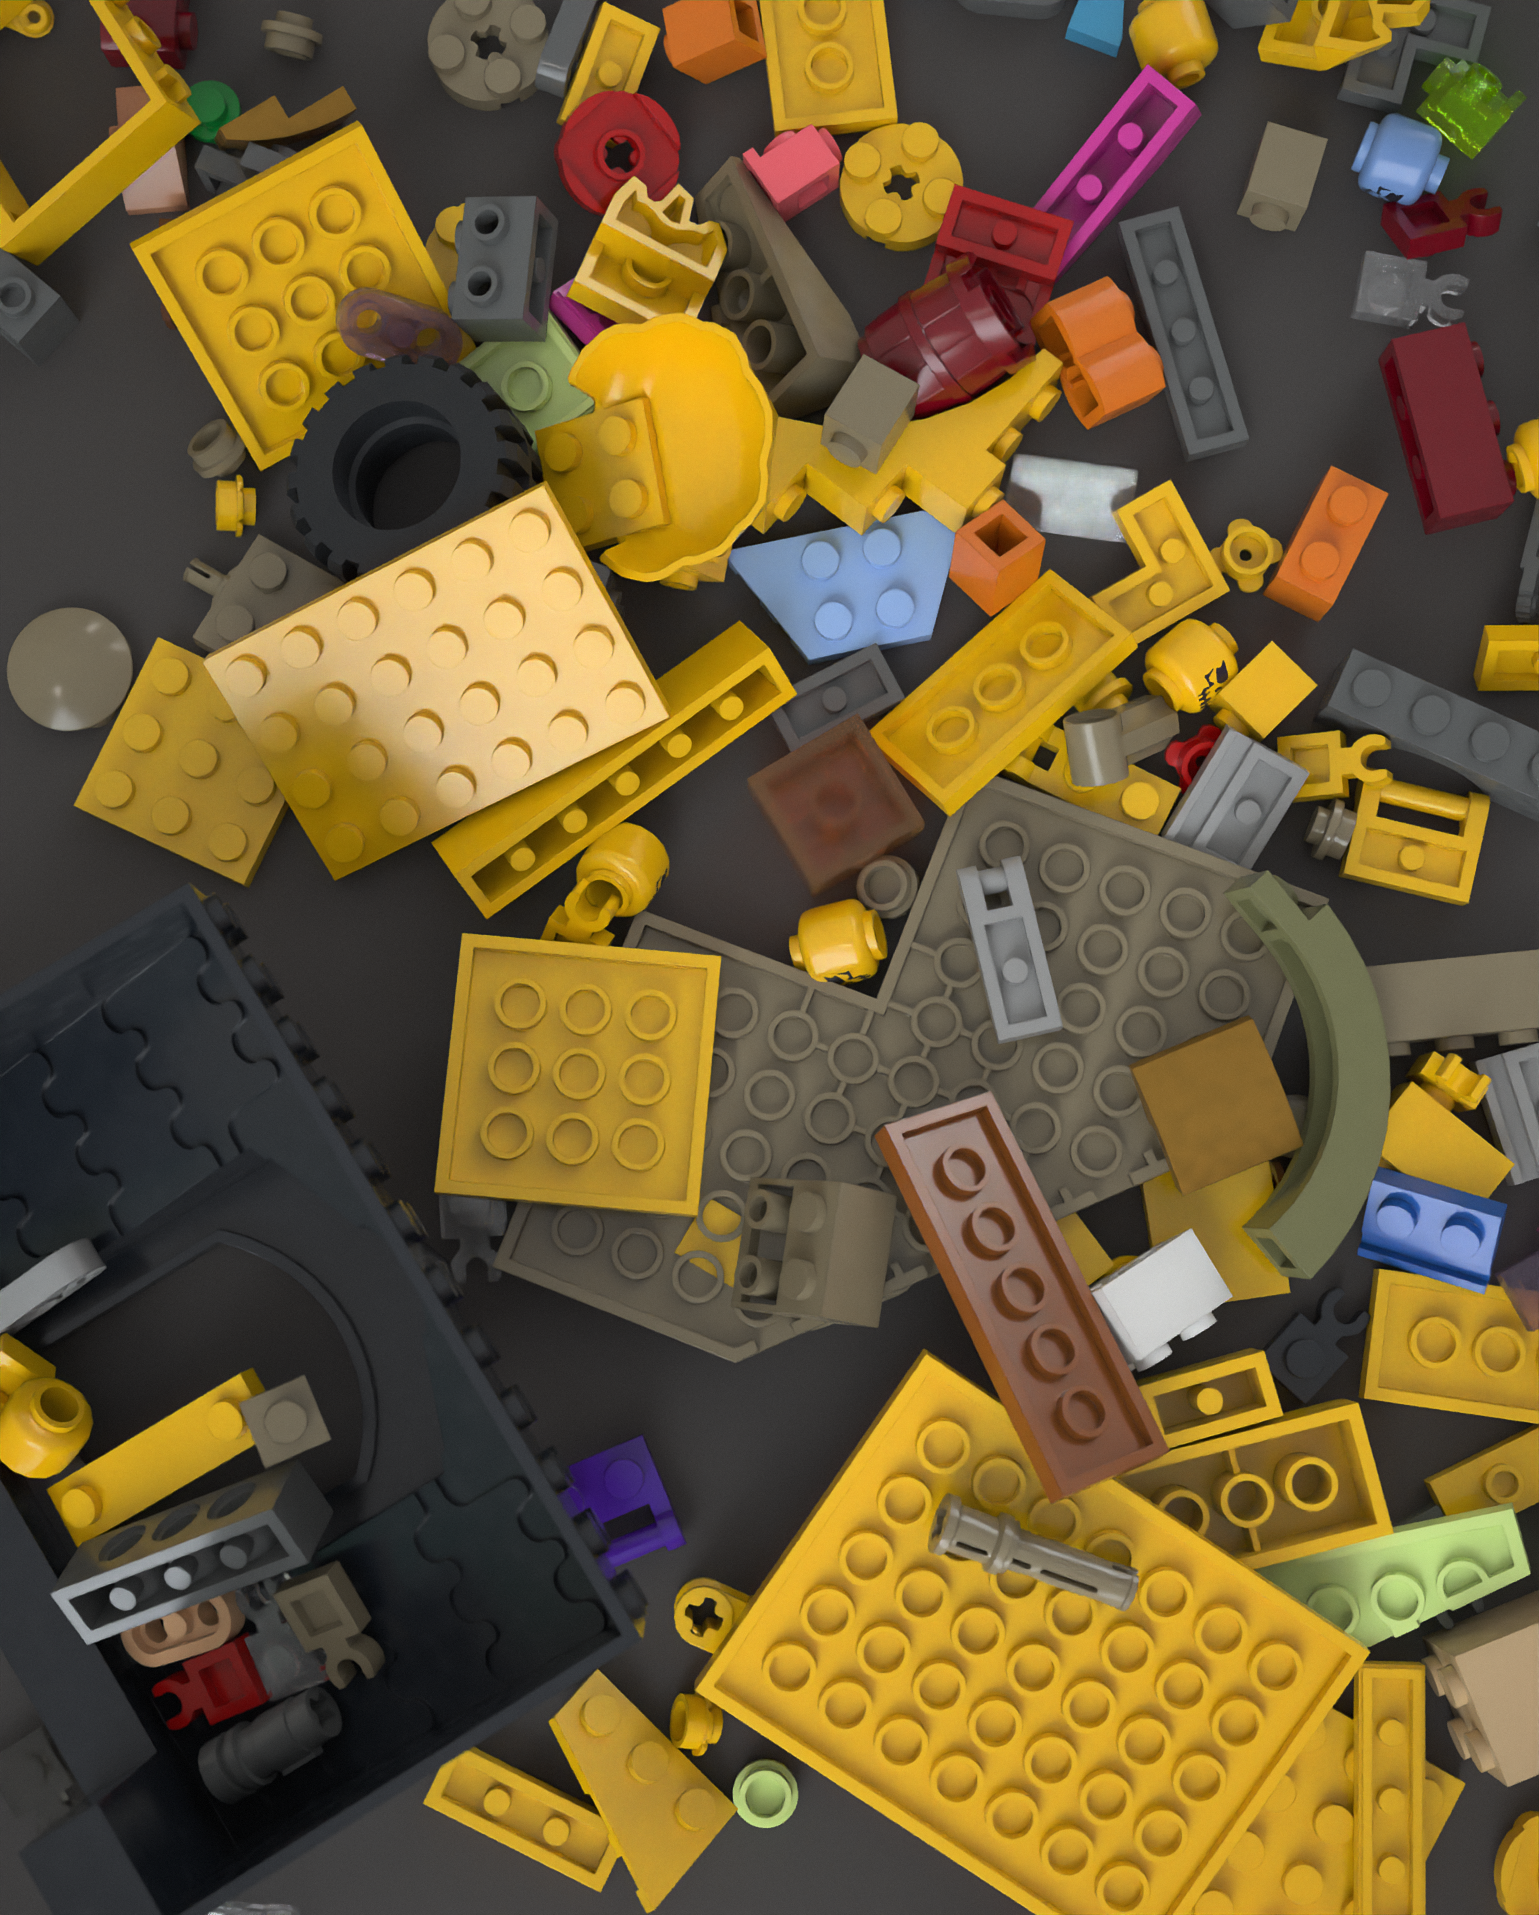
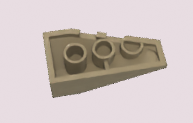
M730 156L695 196L699 225L708 221L720 223L727 246V253L715 279L719 304L711 307L712 320L714 323L736 334L748 356L755 376L762 383L778 417L796 419L832 404L861 359L858 348V339L860 337L849 313L743 161L738 157Z

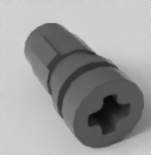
M318 1686L310 1687L297 1696L288 1697L260 1714L252 1723L248 1721L239 1722L229 1728L227 1732H222L207 1741L201 1747L198 1756L199 1771L204 1784L219 1801L232 1805L256 1793L258 1789L271 1784L277 1777L278 1771H281L283 1776L317 1757L324 1752L322 1745L338 1736L341 1732L342 1718L337 1703L323 1688Z

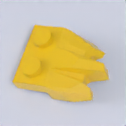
M1298 0L1290 22L1265 26L1258 45L1260 59L1263 62L1316 71L1331 69L1378 50L1391 42V28L1419 26L1430 11L1431 0Z
M633 176L614 194L567 293V297L619 324H642L655 316L677 312L697 318L705 297L712 287L727 253V246L720 223L708 221L697 225L689 221L694 198L680 184L662 201L654 202L648 198L647 186Z

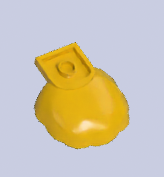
M677 312L655 316L642 324L622 323L602 330L581 350L568 375L570 385L593 399L595 404L593 413L535 431L543 470V481L546 480L585 552L619 543L605 550L599 559L603 564L624 578L643 582L658 581L672 575L683 566L699 565L722 555L769 504L771 465L778 414L762 383L755 376L748 356L736 334L717 323L703 322L692 315Z

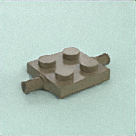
M258 534L240 564L229 571L227 575L201 562L198 558H194L189 563L192 569L187 567L183 575V581L189 582L213 596L211 609L192 637L197 646L209 653L346 584L337 577Z

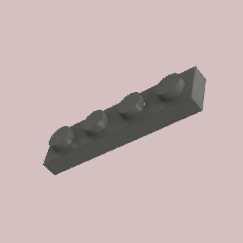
M1179 206L1119 222L1116 234L1150 346L1155 348L1163 362V377L1166 385L1164 393L1185 462L1246 446L1249 440L1248 432Z

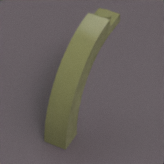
M1269 870L1241 876L1223 894L1268 948L1291 986L1306 1031L1310 1061V1087L1308 1107L1301 1134L1304 1146L1295 1150L1282 1180L1268 1200L1242 1228L1282 1276L1312 1279L1334 1254L1353 1226L1369 1194L1378 1169L1388 1125L1390 1059L1386 1030L1377 994L1364 961L1347 930L1328 904L1300 909L1297 906L1299 902L1298 897L1292 887L1282 878L1272 875Z

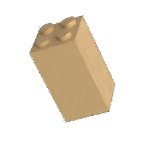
M1539 1590L1455 1623V1626L1449 1630L1443 1628L1422 1637L1429 1653L1428 1657L1421 1659L1422 1664L1425 1665V1675L1438 1697L1446 1695L1455 1719L1447 1721V1727L1456 1749L1464 1760L1472 1758V1761L1481 1773L1487 1771L1507 1787L1539 1775Z

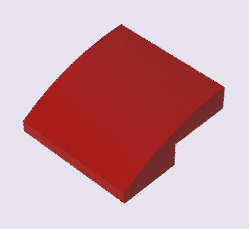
M954 184L924 285L947 273L946 266L968 251L973 252L977 256L972 267L973 271L977 273L985 267L990 270L1008 296L1024 325V328L1014 334L1020 348L1022 349L1031 342L1033 347H1035L1037 340L1030 319L1050 300L1074 221Z

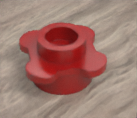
M1203 725L1199 728L1197 735L1184 742L1172 741L1165 749V761L1175 767L1180 777L1178 787L1181 788L1180 791L1185 794L1201 767L1196 765V759L1199 756L1207 757L1222 732L1215 725Z

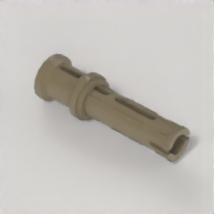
M947 1493L943 1497L931 1525L928 1538L929 1552L941 1556L946 1551L980 1562L982 1563L983 1571L993 1575L997 1573L1003 1574L1007 1570L1021 1573L1075 1594L1101 1601L1121 1611H1126L1130 1607L1138 1588V1569L1114 1561L1111 1562L1055 1540H1049L1021 1529L1020 1522L1015 1520V1516L1001 1512L995 1517L961 1505V1498L951 1493Z

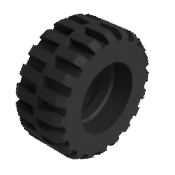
M407 354L391 356L385 359L386 367L377 369L372 363H369L354 370L355 379L345 386L338 381L324 393L329 399L319 411L312 407L303 421L302 425L307 429L303 440H294L289 460L297 466L296 472H288L286 477L287 496L296 503L291 506L290 515L295 529L305 537L304 545L317 560L344 583L356 579L536 486L537 483L535 481L541 479L543 475L541 460L532 448L533 439L526 427L488 382H482L473 370L460 363L449 366L439 356L421 355L418 357L417 364ZM435 441L458 443L461 453L459 475L451 494L443 505L427 519L413 526L397 530L376 529L373 519L374 496L378 484L389 466L402 454L416 446Z

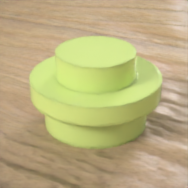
M758 1759L747 1764L738 1773L733 1785V1802L738 1808V1814L747 1823L759 1828L775 1827L785 1822L796 1808L798 1801L797 1782L793 1773L784 1764L772 1759Z

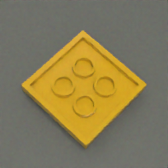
M157 637L74 806L249 888L289 805L202 663L205 658Z

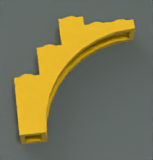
M1043 348L1036 355L1034 362L1018 371L1009 380L972 402L926 419L910 421L877 474L861 466L856 468L847 466L834 458L828 448L821 444L822 425L778 417L771 465L769 504L750 525L764 535L778 518L783 522L789 520L800 508L808 494L862 536L876 519L882 523L889 520L897 511L905 496H907L955 533L962 526L1003 499L1004 493L999 488L1006 467L1004 463L1012 456L1022 441L1023 434L1020 431L1032 418L1037 422H1041L1059 400L1061 391L1056 386L1063 362Z

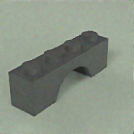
M1354 648L1338 663L1312 721L1334 731L1340 730L1354 740L1369 734L1385 736L1391 741V748L1408 751L1438 762L1468 778L1480 788L1484 795L1490 797V801L1539 822V731Z

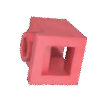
M812 123L796 134L792 130L780 134L766 146L764 155L761 157L753 147L743 153V163L784 222H787L833 192L839 186V162L842 161L841 151L832 135L825 128L817 131Z

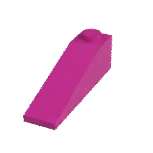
M1148 64L1034 207V209L1074 221L1055 284L1162 165L1202 115L1192 100Z

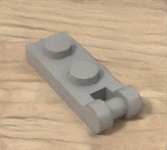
M1020 855L1001 859L1000 866L978 871L975 865L957 869L956 875L959 891L965 907L997 1043L1002 1044L1060 1031L1063 1024ZM1006 891L1011 906L988 911L984 896Z

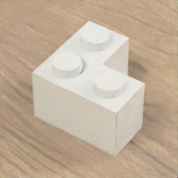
M1192 1228L1156 1244L1113 1274L1088 1286L1130 1371L1136 1368L1138 1372L1155 1365L1169 1356L1173 1351L1167 1342L1178 1334L1185 1341L1212 1326L1217 1320L1211 1311L1233 1297Z

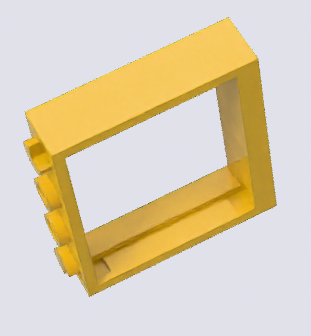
M0 0V31L33 0ZM89 0L151 100L30 208L0 160V248L34 265L39 266L201 123L186 100L192 95L190 88L171 66L162 62L156 52L161 48L159 39L142 19L133 16L126 5L130 0Z

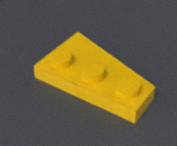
M596 1669L551 1717L548 1723L584 1793L590 1794L609 1831L606 1836L617 1857L622 1856L638 1887V1890L635 1892L646 1913H649L657 1908L738 1808L678 1748H675L672 1742L622 1692Z

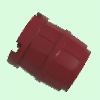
M968 251L946 266L947 273L931 280L915 291L909 290L898 297V302L865 327V335L858 339L861 357L865 354L920 385L914 416L910 421L926 419L954 409L959 405L968 404L977 398L979 392L997 381L1006 372L1015 374L1036 360L1032 342L1022 349L1020 348L1014 334L1024 328V325L994 275L987 267L977 273L973 271L972 267L977 258L973 252Z

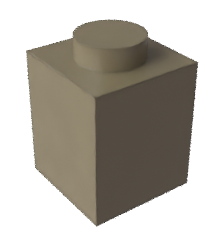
M1268 121L1257 145L1236 214L1250 218V221L1255 226L1264 230L1282 231L1288 229L1295 232L1308 207L1328 139Z
M863 354L824 415L821 444L827 447L831 455L841 463L855 468L861 466L877 474L914 416L920 385Z

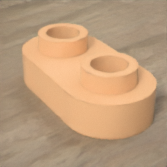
M238 1590L231 1591L121 1632L123 1645L135 1661L148 1667H159L216 1649L237 1636L243 1628L246 1616L244 1601ZM160 1619H162V1620L164 1621V1622H163L164 1628H163L162 1625H161Z

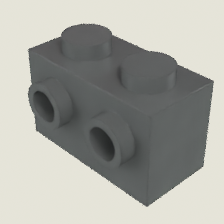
M537 196L465 197L463 220L458 222L455 230V247L459 257L456 281L450 284L448 290V308L452 316L451 320L475 342H545L559 221Z

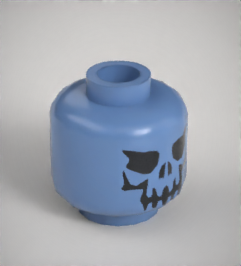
M1391 113L1386 115L1380 124L1370 121L1354 158L1351 170L1359 173L1358 185L1363 192L1389 202L1411 205L1419 199L1423 190L1432 194L1436 193L1450 158L1439 154L1442 146V135L1437 128L1398 113Z

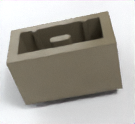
M750 1177L739 1255L734 1274L731 1308L835 1324L878 1328L897 1195L840 1181Z

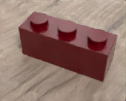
M1465 322L1392 339L1379 357L1378 362L1425 535L1497 519L1514 502L1513 496L1516 494L1517 481L1513 465L1507 459H1503L1497 440V436L1500 434V417L1494 401L1491 399L1486 400L1481 382V377L1484 374V359L1479 344L1475 340L1470 341Z

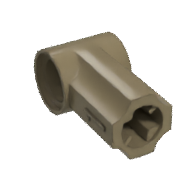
M1143 695L1113 709L1087 710L1064 718L1063 726L1072 784L1081 787H1094L1116 783L1129 776L1128 765L1166 749L1173 736L1180 733L1177 711L1171 709L1165 703L1162 695Z

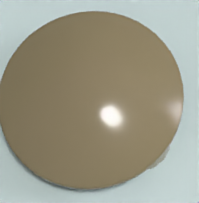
M83 608L55 609L35 618L20 632L14 641L7 663L9 688L20 709L40 725L59 731H79L90 727L100 728L107 725L125 700L133 677V659L129 641L110 620L94 611Z

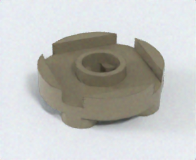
M446 0L437 10L429 27L427 42L430 62L440 84L452 99L466 107L480 111L502 109L501 104L510 103L519 97L522 102L538 90L535 87L536 71L548 39V30L544 13L532 0ZM487 36L499 37L500 44L505 48L502 54L492 52L487 60L480 58L479 47L476 43L481 38H487Z

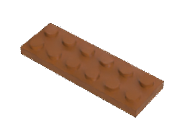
M989 1091L884 1125L874 1137L1050 1503L1053 1504L1157 1460L1170 1452L992 1092Z

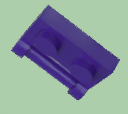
M644 1434L567 1465L575 1479V1482L571 1484L572 1487L567 1489V1492L579 1512L591 1506L600 1521L604 1523L649 1504L656 1522L611 1540L612 1544L609 1545L610 1551L606 1552L605 1555L613 1568L666 1546L668 1551H672L687 1544L683 1529Z

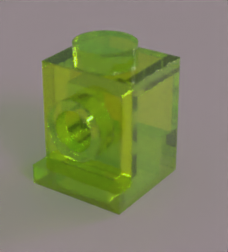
M1446 57L1421 86L1429 96L1416 112L1473 160L1527 97L1517 90L1510 98H1507L1500 91L1502 88L1501 81L1488 68L1479 63H1473L1470 66L1463 59L1456 65Z

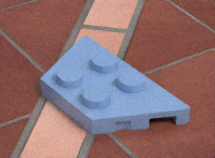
M923 510L891 517L885 523L875 520L862 536L850 526L732 549L728 558V564L736 575H740L760 600V605L771 619L779 624L790 637L791 644L808 665L849 657L874 643H877L880 650L931 640L951 564L955 533Z

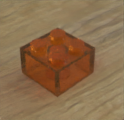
M858 713L747 778L748 793L812 898L862 870L879 857L889 854L921 835L925 824Z

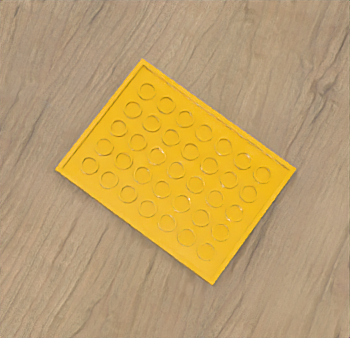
M923 1348L694 1681L696 1692L1036 1915H1188L1368 1657L1370 1651L1362 1642L1116 1477L1051 1504L1002 1401ZM947 1493L959 1496L961 1498V1505L995 1517L1001 1512L1015 1516V1520L1020 1522L1021 1529L1049 1540H1055L1111 1562L1114 1561L1138 1569L1139 1583L1132 1604L1126 1611H1121L1101 1601L1075 1594L1021 1573L1007 1570L1003 1574L997 1573L993 1575L983 1571L982 1563L949 1551H946L941 1556L929 1552V1533L940 1502Z

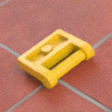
M1367 767L1368 770H1370V771L1378 770V769H1374V768ZM1358 779L1353 809L1357 813V821L1349 844L1343 854L1339 877L1459 906L1468 904L1488 817L1490 797L1470 791L1464 797L1393 780L1387 785L1376 787L1367 785ZM1379 802L1457 820L1460 827L1459 834L1457 836L1377 817Z

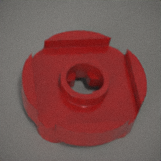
M604 91L581 102L567 116L561 127L559 139L555 143L554 158L558 165L560 179L571 198L589 213L603 218L614 194L633 176L647 186L648 198L654 202L662 201L674 189L679 175L677 169L679 165L678 151L681 150L680 137L671 117L650 97L638 93L631 94L625 91ZM609 139L616 145L627 141L632 146L633 151L627 157L632 165L628 172L625 173L620 167L610 169L607 166L605 159L608 156L605 144Z

